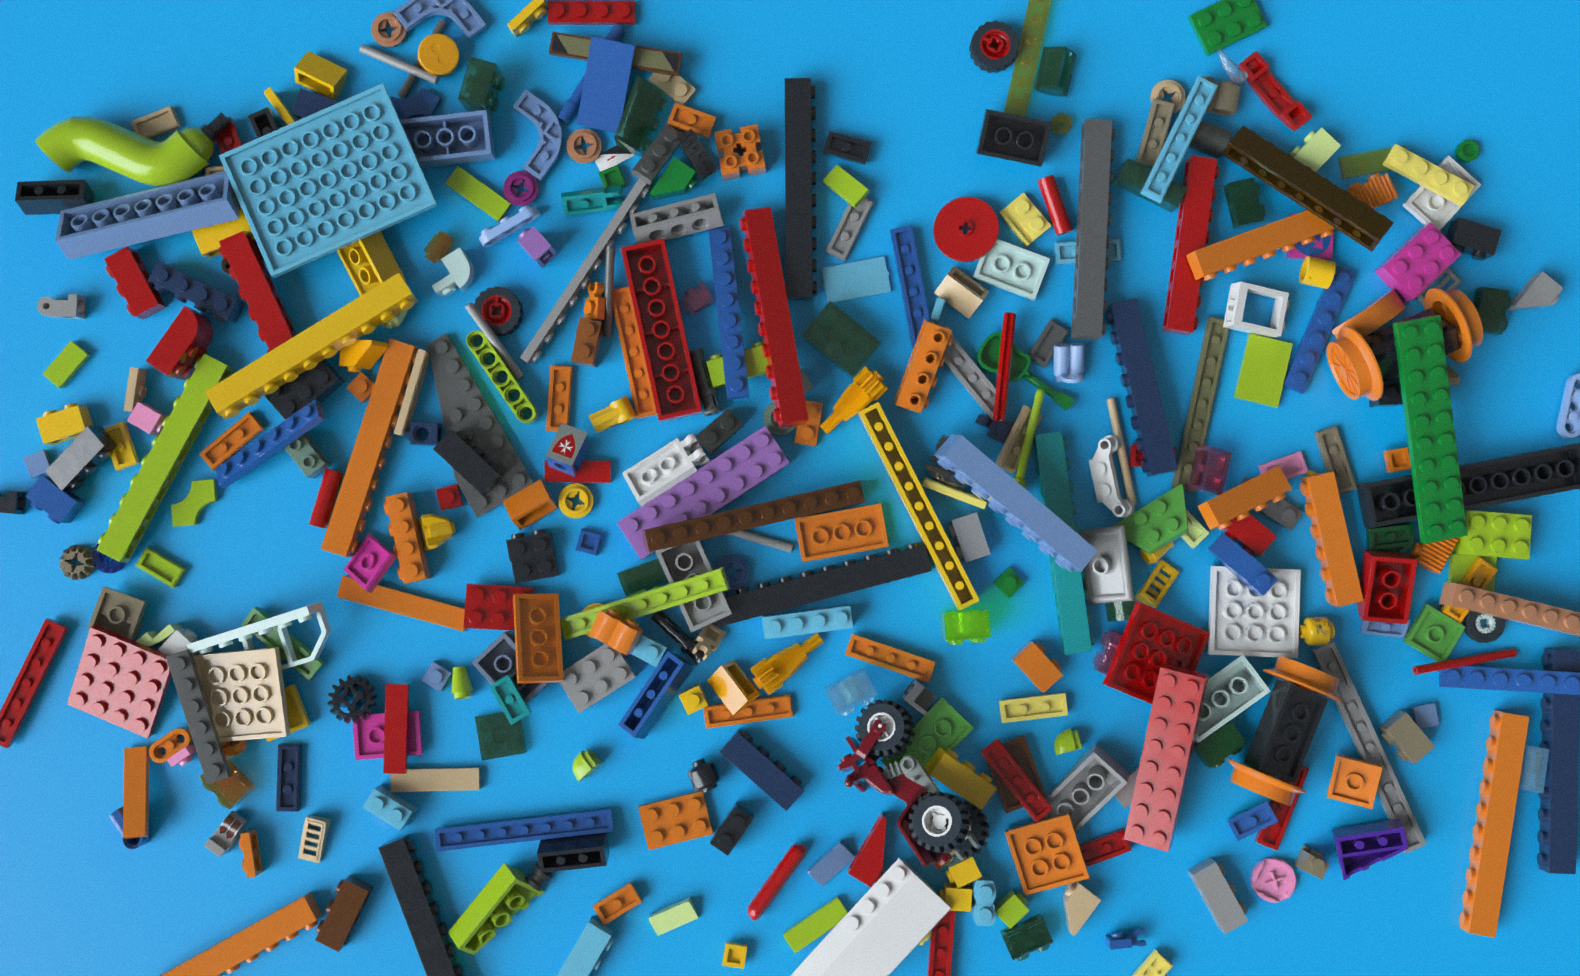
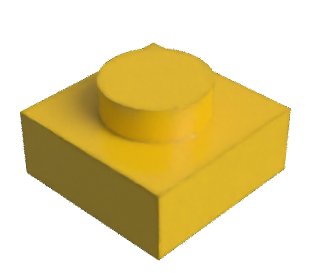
M726 941L722 966L744 969L748 945Z

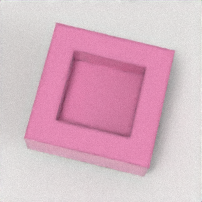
M193 744L184 747L167 759L171 767L179 764L182 767L193 760L192 755L197 753L196 748Z

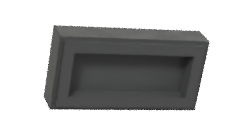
M1050 319L1027 355L1032 361L1046 368L1054 355V345L1062 343L1069 331Z

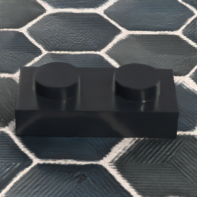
M829 131L823 154L865 165L871 142Z

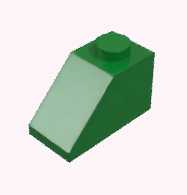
M674 157L651 190V198L658 200L684 195L688 189L692 191L698 182L696 171Z

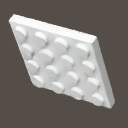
M1210 566L1208 624L1210 636L1208 638V654L1298 658L1301 570L1267 568L1278 581L1264 596L1255 595L1225 566Z

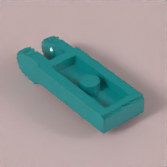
M621 186L561 193L565 216L606 212L610 209L620 208L624 202V199L619 197L607 201L609 197H617L623 194Z

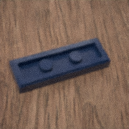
M278 744L276 811H300L302 744Z

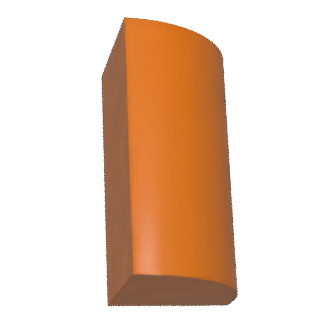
M541 479L502 501L511 521L519 530L558 509L552 495Z

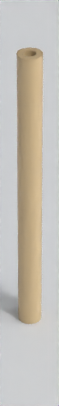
M1109 398L1106 401L1113 434L1121 440V447L1117 454L1126 497L1134 505H1137L1115 398Z

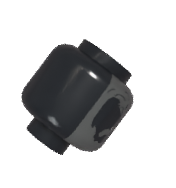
M702 758L692 763L693 767L689 769L688 776L695 790H700L701 793H704L718 786L717 783L720 781V776L713 761L705 762V759Z

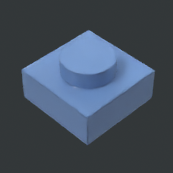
M433 661L421 681L441 692L453 672Z

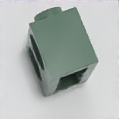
M307 432L284 448L307 478L315 479L325 471V468L332 466Z

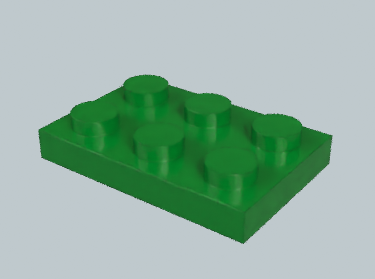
M1221 0L1188 17L1206 56L1214 54L1267 27L1255 0Z

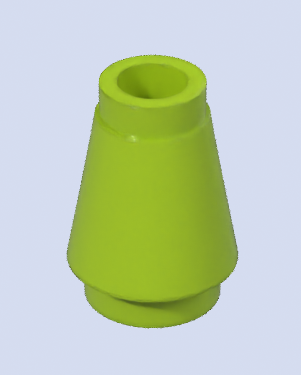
M466 666L452 668L451 694L454 695V700L472 697V691L474 690Z

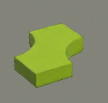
M216 479L192 481L191 490L183 501L171 505L173 527L198 525L201 511L207 505L218 501Z

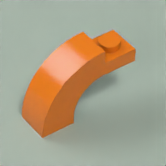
M1392 289L1331 331L1338 339L1340 329L1344 326H1350L1364 337L1394 318L1406 306L1396 291Z

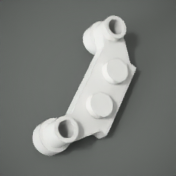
M1109 435L1099 441L1093 459L1088 461L1097 503L1102 502L1115 516L1125 518L1134 513L1135 505L1131 500H1123L1121 498L1112 453L1120 449L1121 440L1116 435Z

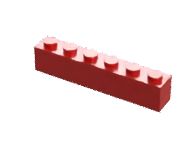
M242 231L220 240V254L225 260L227 259L230 265L229 273L233 280H237L240 286L238 289L243 301L248 303L250 308L248 309L249 316L253 321H256L259 327L257 330L258 335L263 342H266L269 348L267 350L268 353L296 336L295 329L250 232Z

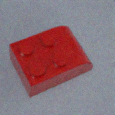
M184 306L146 362L169 377L185 380L194 372V366L198 358L207 353V347L213 338L211 321L203 313Z
M1364 550L1359 582L1364 601L1357 602L1358 613L1363 621L1408 624L1417 559L1409 553Z

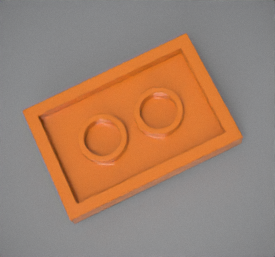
M700 790L638 806L648 850L713 834L705 796Z

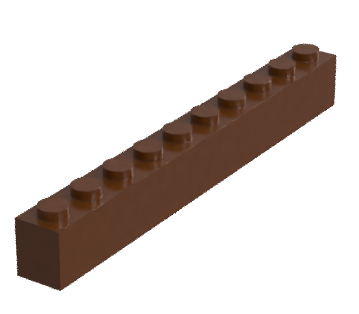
M859 480L654 527L641 532L646 553L851 506L863 503L865 499Z

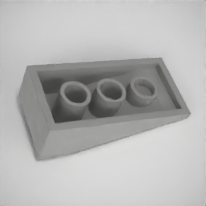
M701 540L655 551L669 584L713 571ZM723 591L679 605L691 632L732 614Z
M1095 743L1048 793L1046 800L1053 810L1046 814L1043 819L1069 812L1076 833L1128 783L1129 772Z

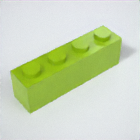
M503 863L448 931V934L458 949L475 955L496 936L495 931L511 923L513 915L520 909L524 911L530 906L529 901L536 895L540 897L545 891L534 889L525 881L526 875L523 872Z

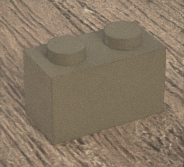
M1398 710L1379 726L1383 732L1381 734L1383 739L1388 744L1395 746L1397 749L1395 753L1404 762L1408 761L1416 764L1435 748L1407 712Z

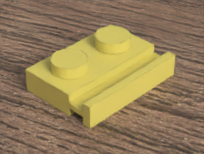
M1024 192L999 212V216L1025 247L1051 227L1050 223Z

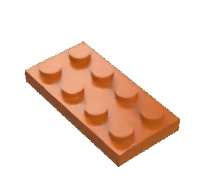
M881 503L794 519L802 562L889 547Z
M514 594L517 683L563 682L559 594Z

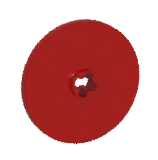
M962 197L952 200L939 211L933 226L934 240L940 251L952 260L959 262L978 260L991 251L998 239V218L994 210L986 202L978 198ZM965 225H968L969 228L972 229L969 230L967 234H964L961 230L965 228Z

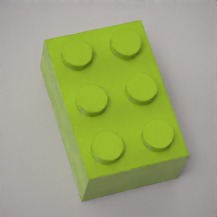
M1465 510L1468 535L1459 538L1452 550V554L1529 560L1532 515Z

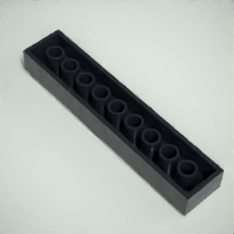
M1580 443L1459 465L1464 510L1580 489ZM1412 474L1356 485L1364 528H1374L1418 519Z

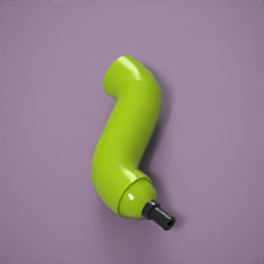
M220 112L208 125L204 124L201 128L189 127L181 131L176 130L166 140L156 142L107 120L90 116H73L59 121L46 129L35 139V142L56 165L68 173L72 172L83 161L88 160L135 181L153 186H165L190 180L202 172L210 164L209 160L214 152L213 142L218 138L217 135L232 122Z

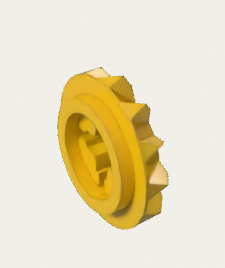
M574 483L562 489L559 494L558 505L564 515L575 519L582 518L591 511L594 497L586 486ZM578 492H580L579 499L585 504H577L573 510V502L567 498H575Z

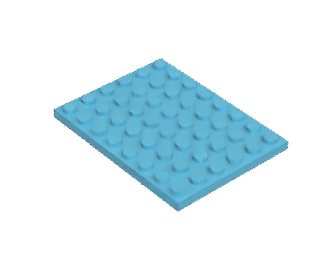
M383 83L219 155L273 278L438 206Z

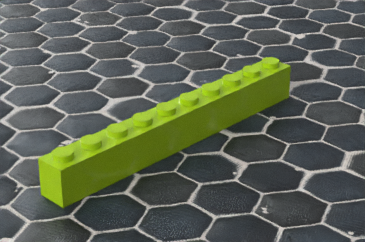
M203 354L202 357L198 358L192 376H189L184 383L185 389L181 396H178L174 401L173 411L163 421L162 431L153 439L151 451L142 459V467L139 473L133 476L128 493L122 496L117 513L111 516L106 533L100 536L97 551L118 562L128 563L213 409L205 391L231 376L234 368L207 354Z

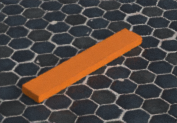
M629 286L614 289L613 312L636 417L640 419L657 415L630 289Z
M342 576L337 593L339 598L459 631H466V628H463L465 608L377 585L373 592L370 593L352 577Z

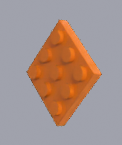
M1069 812L1005 830L1025 896L1089 879V873Z

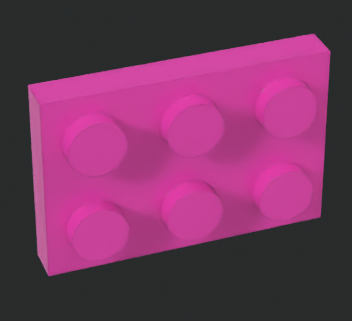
M410 710L408 756L422 755L424 753L421 710ZM385 712L365 714L367 720L364 721L360 717L358 718V724L353 722L355 760L384 758Z

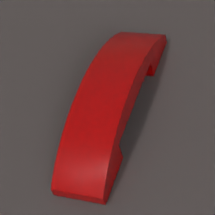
M1257 51L1238 65L1245 79L1260 100L1291 130L1295 132L1312 119L1313 116L1299 100L1295 102L1268 71L1270 66Z

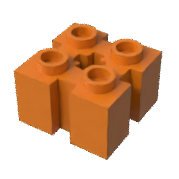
M758 124L740 127L741 133L732 134V129L714 132L718 155H724V157L719 158L723 181L740 178L739 172L748 171L749 176L766 173L763 151H757V148H761ZM739 149L745 151L743 152L742 156H739L738 153L735 152H737V150Z

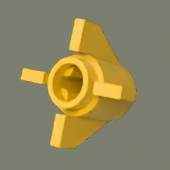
M425 514L418 518L424 539L425 551L439 547L447 540L452 539V534L456 533L454 522L449 521L448 517Z

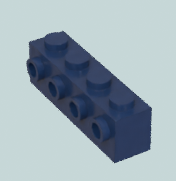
M160 261L157 262L148 279L155 283V289L166 294L169 290L175 293L173 298L183 303H187L189 300L195 303L193 308L203 313L209 310L214 313L213 318L223 323H226L227 320L236 323L245 306V303Z

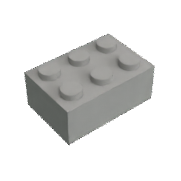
M604 644L563 670L564 681L559 683L578 713H581L634 679L638 674L625 654L613 649L608 644Z

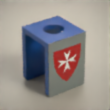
M562 423L546 454L549 467L576 477L590 447V442L586 441L587 432Z

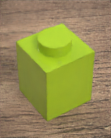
M1012 889L994 905L996 914L1010 929L1030 911L1026 906L1028 903L1026 898L1020 892L1015 894Z

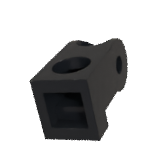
M8 491V497L0 494V513L25 514V496L27 493Z

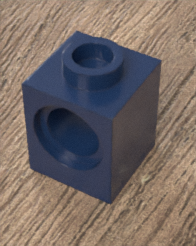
M411 422V427H408L407 439L410 440L411 445L436 446L442 440V424ZM426 428L429 435L427 439L421 440L419 436L420 431Z

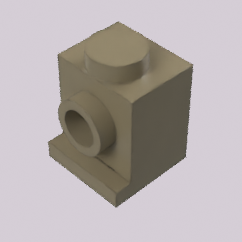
M1303 845L1294 865L1315 877L1323 879L1330 863L1323 860V854Z

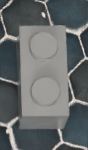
M977 512L950 520L951 525L948 526V531L951 538L956 539L958 546L954 548L958 559H962L966 563L991 554Z

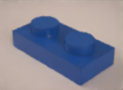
M1268 801L1227 820L1237 841L1279 822Z

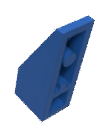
M1223 533L1207 549L1255 595L1264 596L1278 581L1263 564Z

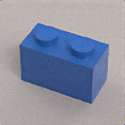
M41 475L25 496L32 501L30 504L33 507L49 514L48 518L57 524L71 523L86 503L71 490L61 491L47 475Z

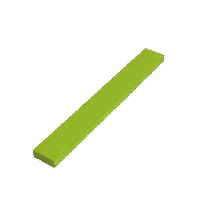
M724 567L561 618L560 624L564 639L568 640L588 634L599 611L603 609L613 608L620 612L619 616L623 619H635L728 590L730 586Z

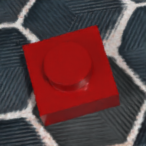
M458 484L436 489L441 511L464 506Z

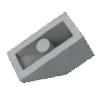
M1544 272L1534 274L1506 309L1508 311L1537 309L1548 305L1552 306L1559 300L1560 296L1558 294L1563 290V287Z

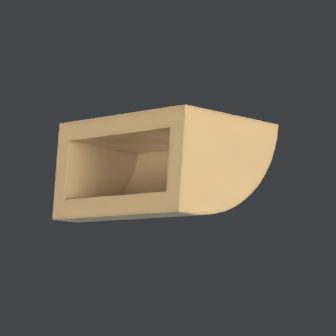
M953 266L934 293L969 319L989 291L960 269Z

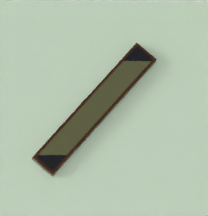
M552 32L549 54L587 61L591 38ZM636 45L632 69L679 77L683 55L678 52Z

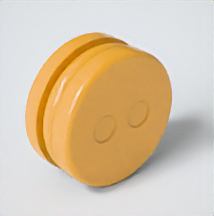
M439 33L431 34L425 37L419 45L418 61L423 70L439 77H445L456 69L459 62V49L449 36Z

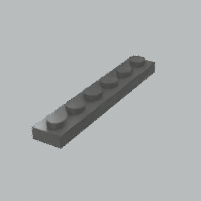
M188 649L166 656L207 784L231 777V772L192 653Z

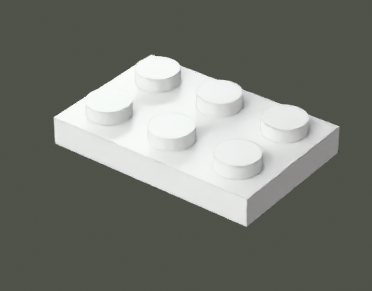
M1449 155L1438 165L1440 168L1474 185L1467 200L1481 186L1474 177ZM1421 185L1402 205L1423 225L1431 222L1439 231L1461 208Z

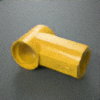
M626 396L610 403V406L589 415L594 429L599 433L616 424L620 425L634 419L636 414Z

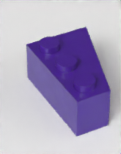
M1400 819L1331 829L1343 880L1350 878L1351 875L1361 870L1369 869V866L1381 860L1383 862L1409 849L1405 829Z

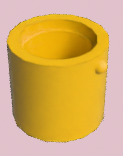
M1307 256L1300 269L1299 282L1305 285L1328 289L1334 278L1335 262Z

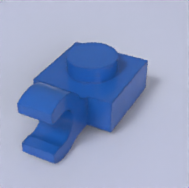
M1135 928L1130 935L1124 931H1113L1111 935H1105L1106 945L1110 950L1133 948L1132 946H1146L1145 940H1137V936L1144 934L1145 930L1143 928Z

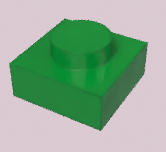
M1008 567L993 583L1010 598L1025 582Z

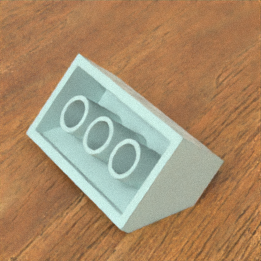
M1241 655L1208 679L1195 743L1205 739L1271 692L1244 655Z

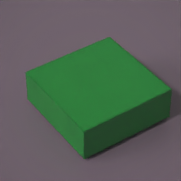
M619 164L598 172L605 189L609 186H621L622 188L627 186Z

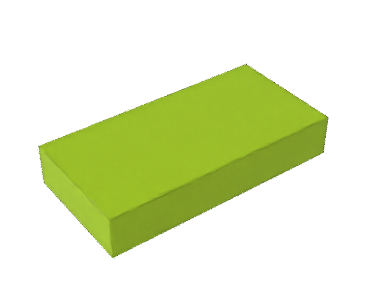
M838 165L822 180L827 187L855 209L870 193L869 189Z
M70 341L44 371L43 375L58 388L63 389L91 355L77 343Z
M146 547L135 565L172 588L177 587L187 570L151 547Z

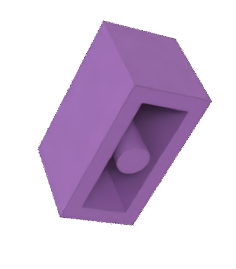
M534 226L531 229H525L519 235L518 243L541 268L558 254Z

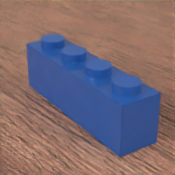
M667 651L618 725L634 738L645 739L694 666L679 654Z

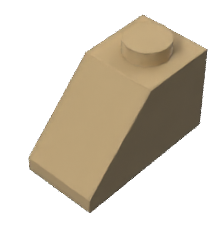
M1079 881L1068 884L1063 896L1067 929L1074 936L1101 901L1096 894Z

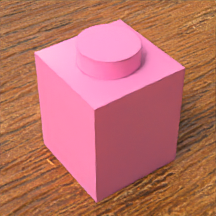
M138 402L127 421L148 434L158 435L163 429L162 424L167 415L146 403Z

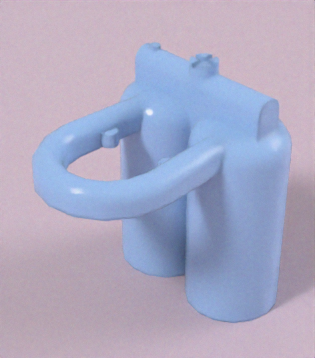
M1084 343L1055 344L1054 375L1056 376V382H1066L1069 384L1084 381Z

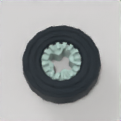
M1469 611L1463 619L1462 625L1465 626L1464 632L1470 639L1479 643H1489L1497 640L1502 635L1505 629V619ZM1486 619L1487 627L1480 628L1481 623L1479 620Z

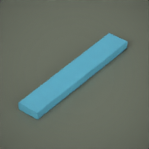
M1200 76L1196 78L1140 194L1158 203L1162 202L1219 85Z

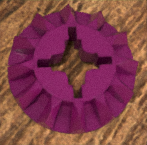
M517 171L506 178L503 191L507 200L515 206H526L533 203L536 196H538L539 185L530 173ZM524 183V187L529 192H522L521 195H518L519 192L515 187H520Z

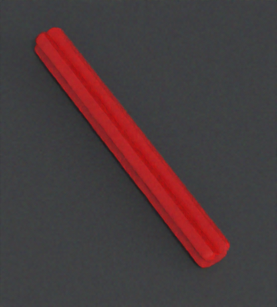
M1006 312L1003 316L993 420L999 422L1005 421L1013 350L1016 314Z

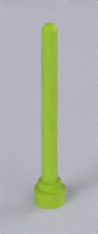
M1038 389L1035 393L1016 477H1013L1025 489L1027 485H1025L1026 480H1024L1045 394L1043 389Z

